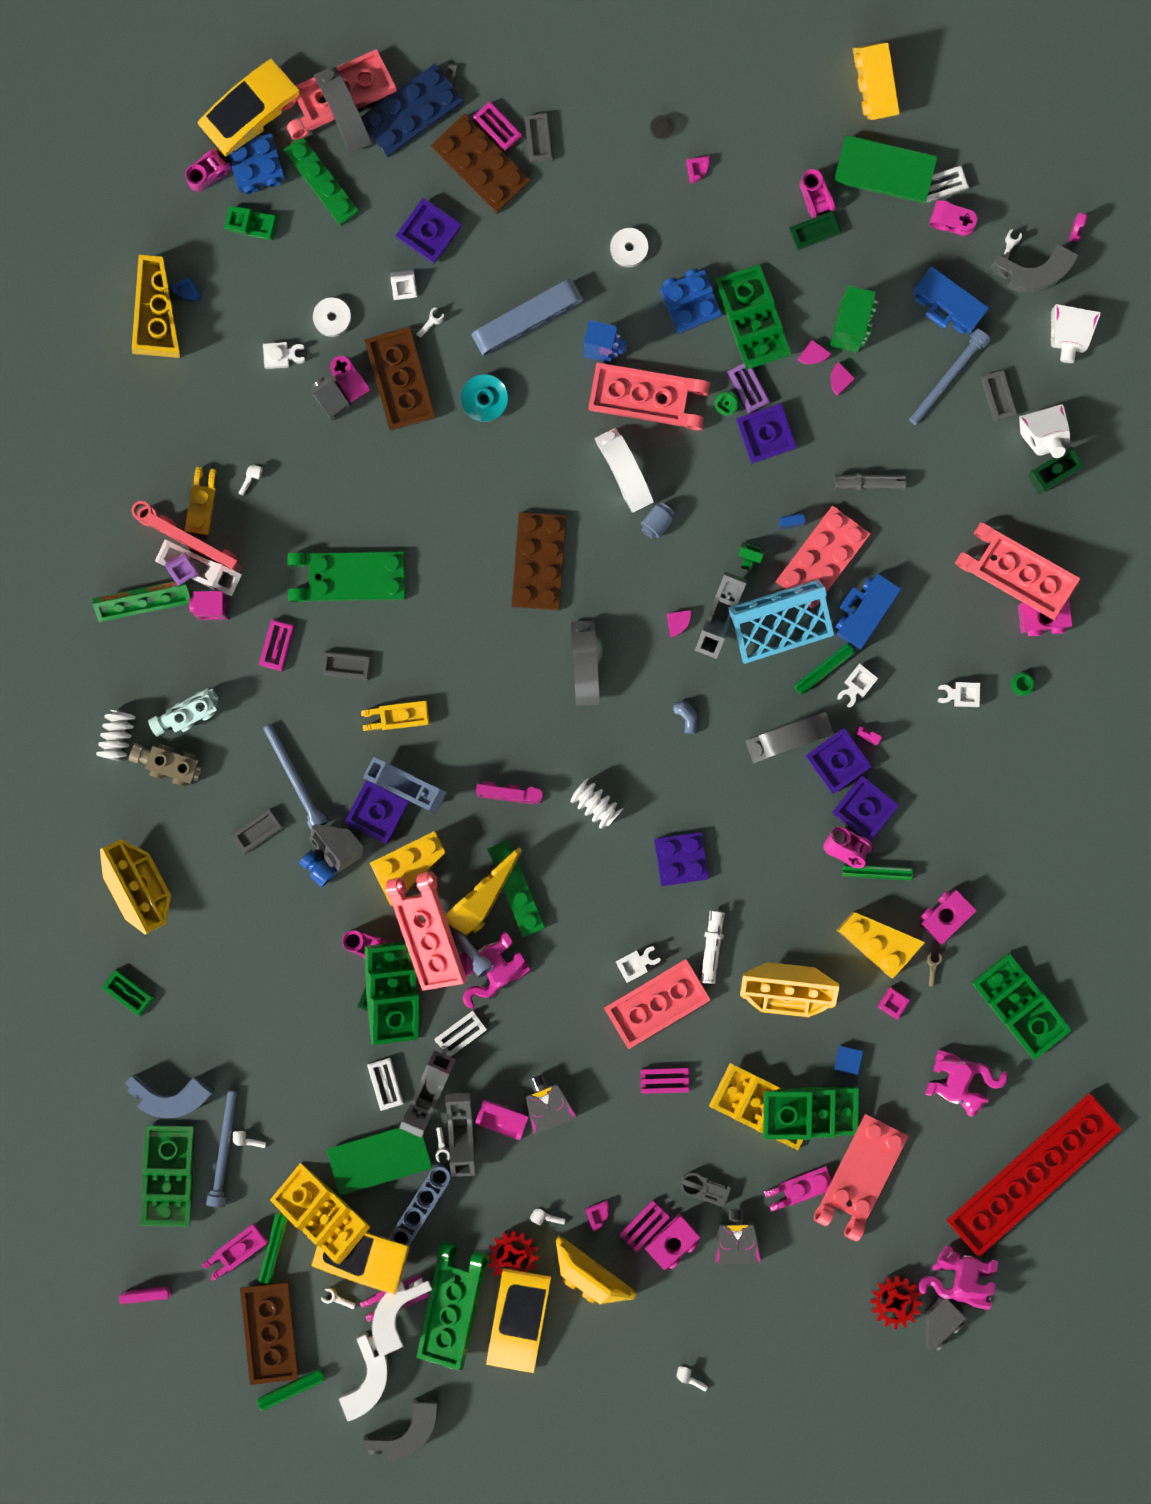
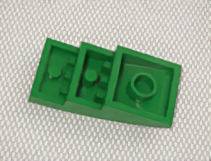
M760 264L715 278L716 286L745 369L748 370L791 356L781 321L775 309V302Z
M406 942L365 945L366 996L371 1044L380 1045L418 1040L419 994L416 992V971Z
M1008 952L971 981L986 1003L1034 1061L1072 1031L1046 996L1040 992L1030 977Z
M858 1086L806 1087L764 1091L763 1139L812 1140V1138L854 1136L858 1129Z
M145 1125L141 1198L143 1200L142 1226L190 1227L194 1127Z

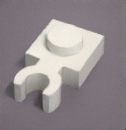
M287 342L263 344L265 369L289 367V360H293L298 364L304 363V357L298 358L295 356L298 350H304V346L296 344L291 349H288Z
M858 664L844 682L849 688L841 691L837 699L840 700L843 695H848L851 700L847 707L850 708L856 701V694L863 698L878 678L861 664Z
M956 682L955 689L948 685H940L938 687V690H945L947 692L946 698L938 699L939 703H947L950 700H954V707H979L980 683Z
M654 946L648 947L642 956H639L636 950L615 961L626 983L647 973L645 965H655L660 962V958L650 960L648 957L649 952L655 949Z

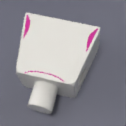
M1058 304L1052 308L1051 346L1062 349L1061 362L1074 363L1076 352H1085L1088 349L1100 312Z
M1063 404L1019 416L1020 434L1037 455L1042 456L1051 453L1054 458H1060L1065 454V449L1070 447V431Z

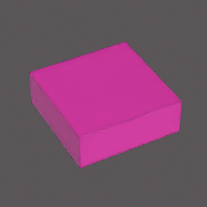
M889 987L877 1007L898 1020L909 1004L910 999Z

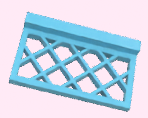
M819 580L728 607L744 664L834 636L825 598L827 596L825 587ZM820 599L821 606L816 614L807 610L812 601ZM792 607L800 610L794 621L785 617L788 609ZM804 613L813 616L807 628L798 624ZM773 614L777 616V619L771 628L762 624L767 615ZM781 620L791 624L785 635L776 631ZM820 620L825 623L827 630L816 633L812 629L817 621ZM750 621L755 625L749 635L741 632L740 624ZM759 627L769 631L763 642L753 638ZM795 627L805 631L801 639L793 640L789 638ZM773 634L782 638L776 647L767 645ZM750 641L760 645L756 653L747 655L746 648Z

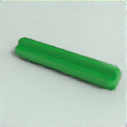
M848 643L842 646L794 685L795 690L800 695L807 692L855 653L852 646Z
M843 864L842 875L846 877L910 881L913 879V869L876 865L854 868L848 864Z
M283 1213L275 1215L259 1276V1282L264 1284H270L273 1279L288 1222L287 1217Z
M318 1369L258 1398L257 1404L260 1410L264 1411L325 1381L324 1374Z

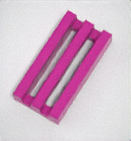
M491 101L473 116L475 122L504 152L508 151L510 146H513L517 140L522 138V134ZM490 109L514 136L511 138L486 111ZM482 115L505 138L506 143L480 118Z
M271 619L259 662L260 666L283 672L295 625ZM275 626H280L270 663L266 662ZM287 628L288 631L281 653L279 664L276 665L275 662L278 655L284 629Z
M688 1068L640 1069L641 1094L689 1092ZM683 1073L684 1078L645 1079V1074ZM684 1083V1087L646 1088V1084Z
M652 1200L619 1236L637 1252L670 1217ZM654 1208L656 1211L629 1238L627 1234ZM660 1214L662 1218L635 1244L633 1241Z
M171 1287L123 1291L119 1295L120 1304L168 1299L171 1296Z

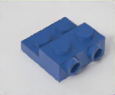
M271 133L253 138L229 154L240 193L252 194L257 192L260 187H275L285 180Z
M698 268L686 272L685 278L677 281L676 277H673L663 282L664 286L660 288V293L678 335L722 316L704 270L698 271Z

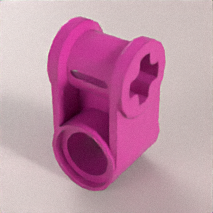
M213 148L187 168L185 173L187 183L192 190L197 192L203 191L216 180L225 176L230 171L231 165L224 162L217 148ZM195 174L203 175L202 180L199 182H194L191 178Z
M814 169L806 171L799 185L810 216L815 218L821 212L835 210L833 198L826 187L821 173ZM809 177L814 178L817 181V186L809 187L805 179Z
M938 200L936 201L929 225L938 230L952 232L960 236H968L975 228L977 216L972 210L956 206L947 201ZM964 219L968 220L967 226L962 225Z
M337 356L332 360L330 369L350 403L370 391L362 376L356 371L347 357ZM340 363L343 366L347 364L345 367L346 372L337 371V365Z
M844 827L833 828L823 844L827 854L854 868H863L865 866L866 855L873 846L867 838L856 835Z
M358 930L348 931L342 939V944L346 950L365 958V945L390 943V941ZM350 934H356L360 938L359 946L354 948L348 946L347 937Z

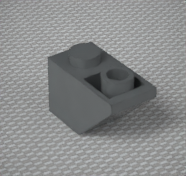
M331 376L327 379L322 377L313 384L314 388L311 392L331 421L351 408Z
M317 824L312 826L310 835L312 845L323 852L328 865L334 866L338 872L362 858L364 847L349 829Z
M941 1296L925 1311V1346L931 1352L935 1349L939 1351L947 1343L946 1338L952 1332L956 1334L964 1326L963 1321L966 1319L948 1299Z

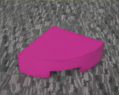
M710 156L686 160L690 184L700 181L706 175L709 169Z
M1078 213L1074 218L1069 241L1079 242L1082 227L1086 223V214Z
M812 340L797 361L803 364H818L828 359L831 353Z
M839 362L834 366L831 373V386L836 396L855 379Z
M691 610L667 614L670 638L678 636L686 629L691 618Z
M862 726L858 727L855 732L857 736L875 746L878 745L882 738L878 733L870 732Z
M608 1200L585 1208L593 1232L601 1228L608 1217Z

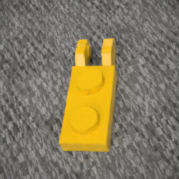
M196 467L194 485L191 487L185 532L209 536L216 496L217 470H210L208 487L200 486L203 476L202 467Z
M427 701L379 706L377 709L361 711V715L365 717L379 714L381 717V723L363 725V731L379 729L384 731L430 725Z

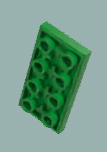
M845 135L834 183L926 204L937 156Z
M400 1128L326 1149L340 1196L432 1169L423 1135L418 1137Z

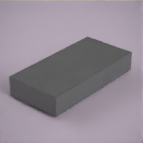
M548 113L524 115L529 163L553 161Z
M1001 370L981 376L994 422L1017 416L1018 413L1005 371Z
M323 651L321 675L369 681L371 656Z
M269 808L232 833L231 837L245 855L284 827L272 809Z

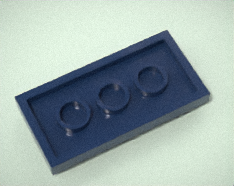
M434 63L398 89L397 92L361 116V119L369 134L388 158L463 104V100L436 63Z

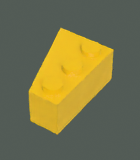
M878 42L853 47L855 66L859 75L858 86L864 99L862 101L864 116L867 115L869 120L899 115L888 43Z
M434 831L371 862L370 865L390 906L393 905L386 891V882L389 879L402 878L405 881L407 892L417 882L418 874L428 872L446 852L437 833Z
M852 912L837 929L841 935L890 978H894L925 943L856 912Z

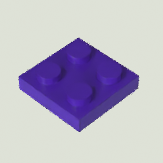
M422 198L395 236L408 247L435 264L462 226L459 222Z
M781 403L736 418V423L751 464L797 448Z
M844 728L805 755L832 795L872 767Z
M860 776L831 813L859 836L871 841L899 805L865 777Z
M366 780L344 822L387 844L409 802Z
M702 832L654 839L661 886L708 880Z

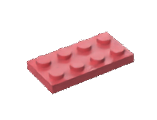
M832 505L778 577L776 583L786 590L819 580L827 593L870 533ZM820 599L812 601L808 607L814 610Z
M687 959L607 1005L604 1009L625 1045L630 1049L709 1002L710 998Z

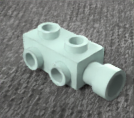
M207 688L199 691L194 696L167 709L166 713L160 717L156 715L149 719V726L157 737L165 733L169 727H172L174 732L182 730V732L187 731L195 725L194 722L201 718L207 720L215 715L217 702L219 701L218 696L213 689L209 690Z

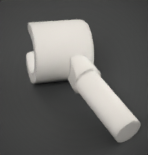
M1013 229L1007 234L1004 258L1008 259L1013 247L1020 242L1022 238L1021 232L1016 240L1010 236Z
M437 307L430 311L429 320L417 333L420 338L434 324L442 323L444 313L440 318L433 317V314L438 309Z
M256 465L248 467L247 477L239 494L244 496L252 478L260 479L262 467Z
M442 1127L436 1128L438 1138L436 1160L440 1162L439 1153L445 1152L449 1161V1149L445 1147Z
M246 1131L233 1132L234 1144L265 1148L266 1142L246 1139Z
M535 1209L530 1216L531 1221L540 1226L544 1219L563 1225L565 1223L564 1218L552 1216L541 1209Z
M325 1289L331 1292L332 1299L329 1300L321 1297L324 1303L336 1302L354 1309L355 1303L338 1296L335 1289Z
M683 1366L678 1367L677 1378L681 1382L693 1384L703 1391L707 1390V1385L690 1377L691 1369Z

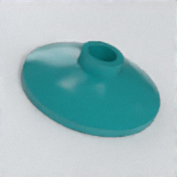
M477 375L467 381L462 389V407L465 413L476 421L489 422L495 420L502 415L507 407V390L504 384L494 376ZM482 396H487L489 398V402L483 404L480 402V398Z

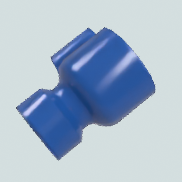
M310 850L299 862L304 869L310 870V877L321 888L338 872L334 866H329L325 859L319 860L318 855L313 850Z

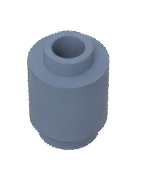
M662 502L658 506L655 505L642 520L641 525L643 528L641 530L650 538L654 536L659 538L673 522L674 511Z

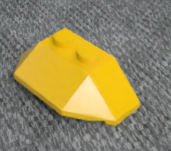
M123 839L101 848L103 878L125 920L144 934L167 924L171 894L150 854L134 845L128 844Z
M766 962L743 973L740 996L744 999L746 998L760 1012L810 1017L823 1012L827 1008L836 1006L839 983L815 967Z
M557 1236L556 1245L561 1276L564 1277L562 1281L572 1289L578 1287L583 1291L582 1296L591 1303L597 1301L599 1304L630 1300L636 1297L637 1293L634 1289L562 1236Z

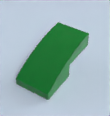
M229 206L224 229L273 241L279 218L275 215L253 212L251 209Z

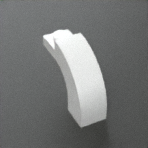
M614 428L596 437L597 446L608 462L632 513L653 503L643 475L622 435L620 436L617 429Z
M164 540L155 562L165 566L167 562L185 552L198 571V574L190 579L214 590L223 591L227 595H233L242 574L222 564L196 555L168 540Z
M421 1278L408 1284L410 1289L407 1291L403 1282H401L397 1294L387 1292L380 1300L375 1310L372 1325L374 1343L380 1357L404 1346L396 1327L397 1314L406 1302L432 1290L429 1281L423 1283Z
M364 1332L357 1337L367 1364V1377L359 1387L341 1394L339 1397L347 1421L362 1416L378 1402L388 1378L387 1354L380 1357L379 1353L376 1354L375 1350L377 1348L373 1336L369 1337L368 1332Z

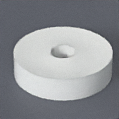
M625 228L618 231L611 241V255L619 265L624 267H635L641 264L648 253V242L645 235L634 228ZM627 244L633 245L634 249L632 251H627L625 249V246Z
M326 298L316 305L313 311V321L320 333L325 336L336 337L342 335L349 328L351 313L346 303L342 300ZM330 314L336 315L334 321L328 320Z

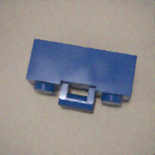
M932 266L912 293L917 303L924 307L926 305L931 307L925 316L943 329H945L949 322H952L953 328L961 334L966 332L970 335L989 308ZM937 308L939 311L944 313L947 316V318H944L942 315L937 313L935 309Z
M589 320L584 339L583 357L611 364L612 357L617 358L618 354L626 352L627 343L620 339L621 334H617V328L614 325Z
M878 573L874 578L868 577L862 586L865 590L864 593L852 588L840 605V608L849 615L848 617L843 615L837 623L836 628L839 630L836 635L858 650L862 649L901 590ZM858 597L862 601L854 611L851 609V606Z

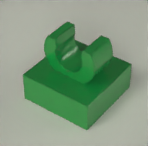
M742 542L738 556L744 558L741 568L750 571L753 561L761 563L764 549Z

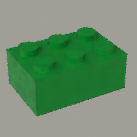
M847 286L840 301L830 342L831 347L855 353L858 352L860 346L864 347L872 329L873 323H870L873 315H875L878 300L874 299L876 292Z

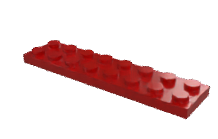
M1087 1093L946 1219L947 1223L976 1256L980 1257L1122 1129L1094 1097Z

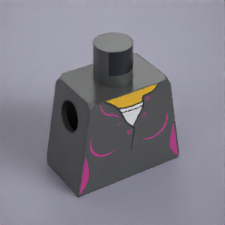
M543 1074L530 1078L534 1092L526 1095V1101L534 1135L577 1118L575 1111L557 1083L547 1086Z
M729 1209V1223H719L714 1252L715 1265L761 1264L753 1222H743V1209Z

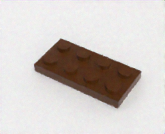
M465 113L431 145V149L496 214L530 183V179Z
M410 327L364 339L389 430L393 431L436 419Z
M519 512L512 608L559 611L566 516Z
M289 1282L240 1287L250 1385L298 1380L299 1374Z

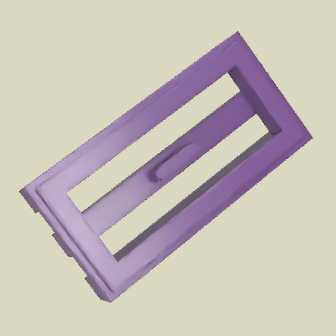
M741 364L727 373L748 414L770 404V401L753 368L747 371L763 400L761 402L758 401L743 372V369H745L744 364ZM738 372L746 390L748 391L754 403L753 406L750 405L742 387L740 386L735 376V373Z

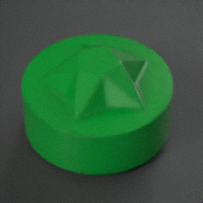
M723 391L715 399V408L722 415H731L739 407V398L732 391Z

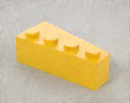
M139 255L132 354L180 358L163 257Z

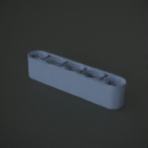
M567 279L480 327L471 336L483 356L488 355L575 307L583 301V298L573 280Z
M443 1164L436 1165L431 1169L388 1237L390 1241L397 1242L395 1234L397 1232H404L408 1237V1241L404 1245L409 1246L449 1184L451 1171L447 1166ZM435 1171H444L447 1179L441 1183L437 1182L433 1177ZM423 1191H430L434 1196V1200L430 1203L423 1202L421 1193ZM409 1212H418L421 1220L418 1223H411L408 1220Z

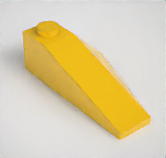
M520 847L513 851L489 876L483 879L472 892L460 900L445 915L450 926L467 935L471 931L476 934L485 925L483 920L489 915L523 851Z

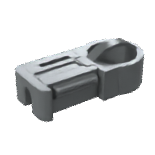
M696 1172L686 1173L680 1182L681 1189L687 1196L696 1197L721 1207L725 1206L730 1193L729 1185L725 1188L724 1185L710 1180L707 1181V1177L701 1176ZM694 1175L701 1180L702 1185L687 1181L685 1178ZM683 1184L699 1191L694 1193L688 1192L683 1187Z

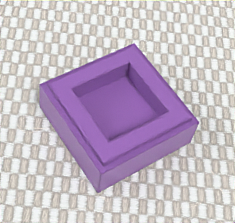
M185 552L165 564L166 569L178 586L198 574L197 569Z

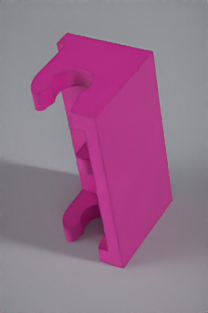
M483 1099L475 1125L520 1140L529 1115Z

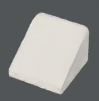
M414 270L390 273L394 300L417 297Z

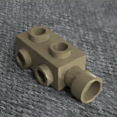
M134 743L129 755V761L137 764L139 762L146 764L145 769L150 770V776L163 780L165 775L173 778L172 783L186 787L187 783L193 784L194 780L198 781L202 772V767H199L200 762L195 760L196 755L182 751L181 755L172 753V747L160 744L159 748L152 746L150 751L144 749L143 745ZM158 757L164 758L163 765L159 766L156 764ZM181 764H185L187 766V771L185 773L179 772V766Z

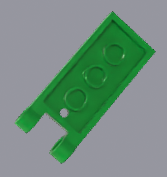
M404 552L287 554L289 567L309 566V589H288V602L405 600ZM321 574L322 579L316 580L315 576Z
M443 1241L438 1250L432 1290L430 1291L416 1358L460 1371L464 1368L483 1274L489 1264V1255L475 1251L470 1259L469 1270L451 1265L457 1254V1245ZM457 1275L461 1276L460 1282L457 1280Z

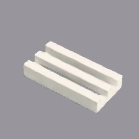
M962 165L933 174L932 181L959 173L960 177L932 185L929 192L962 182V185L928 195L926 203L968 190L969 186Z
M471 1011L434 1040L445 1055L451 1057L487 1029L474 1011ZM471 1017L473 1018V1023H471L461 1032L456 1034L446 1043L442 1042V1039L444 1037L449 1035L451 1032H453L455 1029H457ZM478 1025L480 1028L478 1031L451 1051L447 1049L448 1046Z
M391 1057L367 1064L380 1111L404 1104ZM387 1064L392 1084L397 1097V1101L395 1102L393 1101L385 1070L383 1067V1065ZM375 1067L379 1068L388 1104H384L374 1070Z

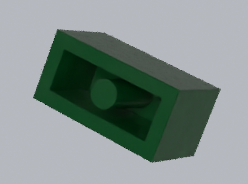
M1071 446L1066 449L1062 457L1051 458L1033 469L1027 476L1040 495L1081 470L1084 464Z

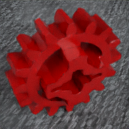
M512 1230L511 1236H508L504 1231L502 1232V1239L497 1236L494 1237L496 1245L489 1244L488 1247L493 1251V1253H488L489 1259H492V1262L488 1264V1268L495 1267L493 1276L502 1275L503 1269L501 1267L503 1266L531 1273L529 1271L530 1268L536 1269L537 1265L533 1261L539 1260V1256L533 1254L537 1250V1246H530L533 1239L530 1237L525 1240L524 1232L516 1236L515 1230ZM512 1241H517L525 1247L519 1248L513 1245ZM503 1244L505 1249L503 1255L496 1257L498 1249ZM510 1251H512L513 1254L519 1255L517 1256L516 1262H513L511 1259H506L507 1257H509ZM529 1256L527 1265L522 1269V1260Z
M895 1275L894 1280L891 1281L886 1276L885 1284L878 1281L879 1289L871 1290L875 1295V1298L869 1299L871 1304H875V1307L871 1308V1312L879 1313L876 1316L878 1322L885 1319V1327L892 1323L893 1328L897 1329L898 1323H901L906 1328L907 1320L914 1323L913 1315L921 1314L917 1309V1306L923 1305L921 1300H917L921 1292L913 1291L916 1285L914 1283L907 1285L908 1278L906 1277L900 1281L899 1276ZM895 1286L903 1287L909 1292L901 1293L897 1291ZM887 1291L885 1299L880 1301L882 1294ZM894 1297H897L899 1300H901L898 1302V1307H895L893 1304H891L893 1303ZM911 1303L909 1311L905 1313L907 1305ZM891 1311L895 1313L897 1318L889 1317L883 1312Z

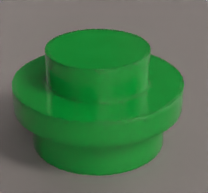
M1018 673L1011 680V689L1018 696H1027L1034 690L1035 681L1028 673Z

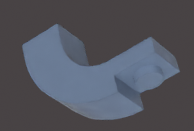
M376 757L372 758L363 776L364 779L435 814L442 805L447 793Z
M136 1075L131 1076L125 1083L129 1087L127 1091L137 1099L139 1097L143 1099L137 1107L147 1114L160 1118H175L191 1113L203 1105L214 1093L197 1077L192 1078L180 1093L173 1096H164L156 1093Z

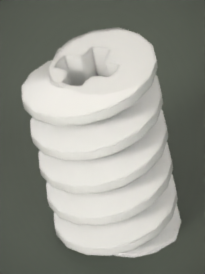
M110 710L112 714L104 716L110 723L102 725L108 732L100 734L102 738L106 739V742L98 743V746L103 748L104 751L96 752V755L121 761L120 757L127 756V753L121 749L129 747V744L123 740L132 736L126 732V729L134 727L128 723V720L135 719L136 716Z
M587 778L573 793L570 802L575 803L579 800L578 809L587 807L585 815L588 816L594 813L592 821L596 822L601 819L599 828L602 829L609 826L623 808L615 811L617 803L613 802L609 805L610 796L607 795L601 798L603 790L600 789L594 792L596 784L592 783L587 786L586 784L589 779Z

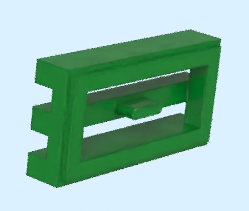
M118 969L114 970L101 987L138 1017L143 1014V1011L155 998ZM118 976L121 980H123L125 983H127L129 986L135 989L138 993L144 996L146 1000L143 1001L142 999H140L129 989H127L125 986H123L121 983L115 980V977ZM112 983L141 1005L139 1009L111 989L109 985Z

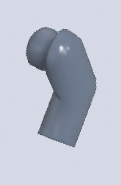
M686 701L676 702L673 710L675 714H679L685 719L684 733L696 734L697 712Z

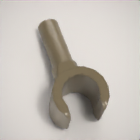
M929 953L926 958V962L930 966L929 986H935L937 966L942 961V955L939 953L938 962L934 963L931 961V953Z

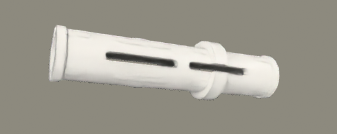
M710 911L708 930L705 932L706 947L700 982L716 983L721 939L724 937V934H722L724 912Z

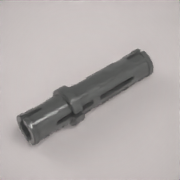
M834 474L833 484L835 485H833L834 490L855 489V492H860L861 489L905 490L906 481L904 480H906V475Z

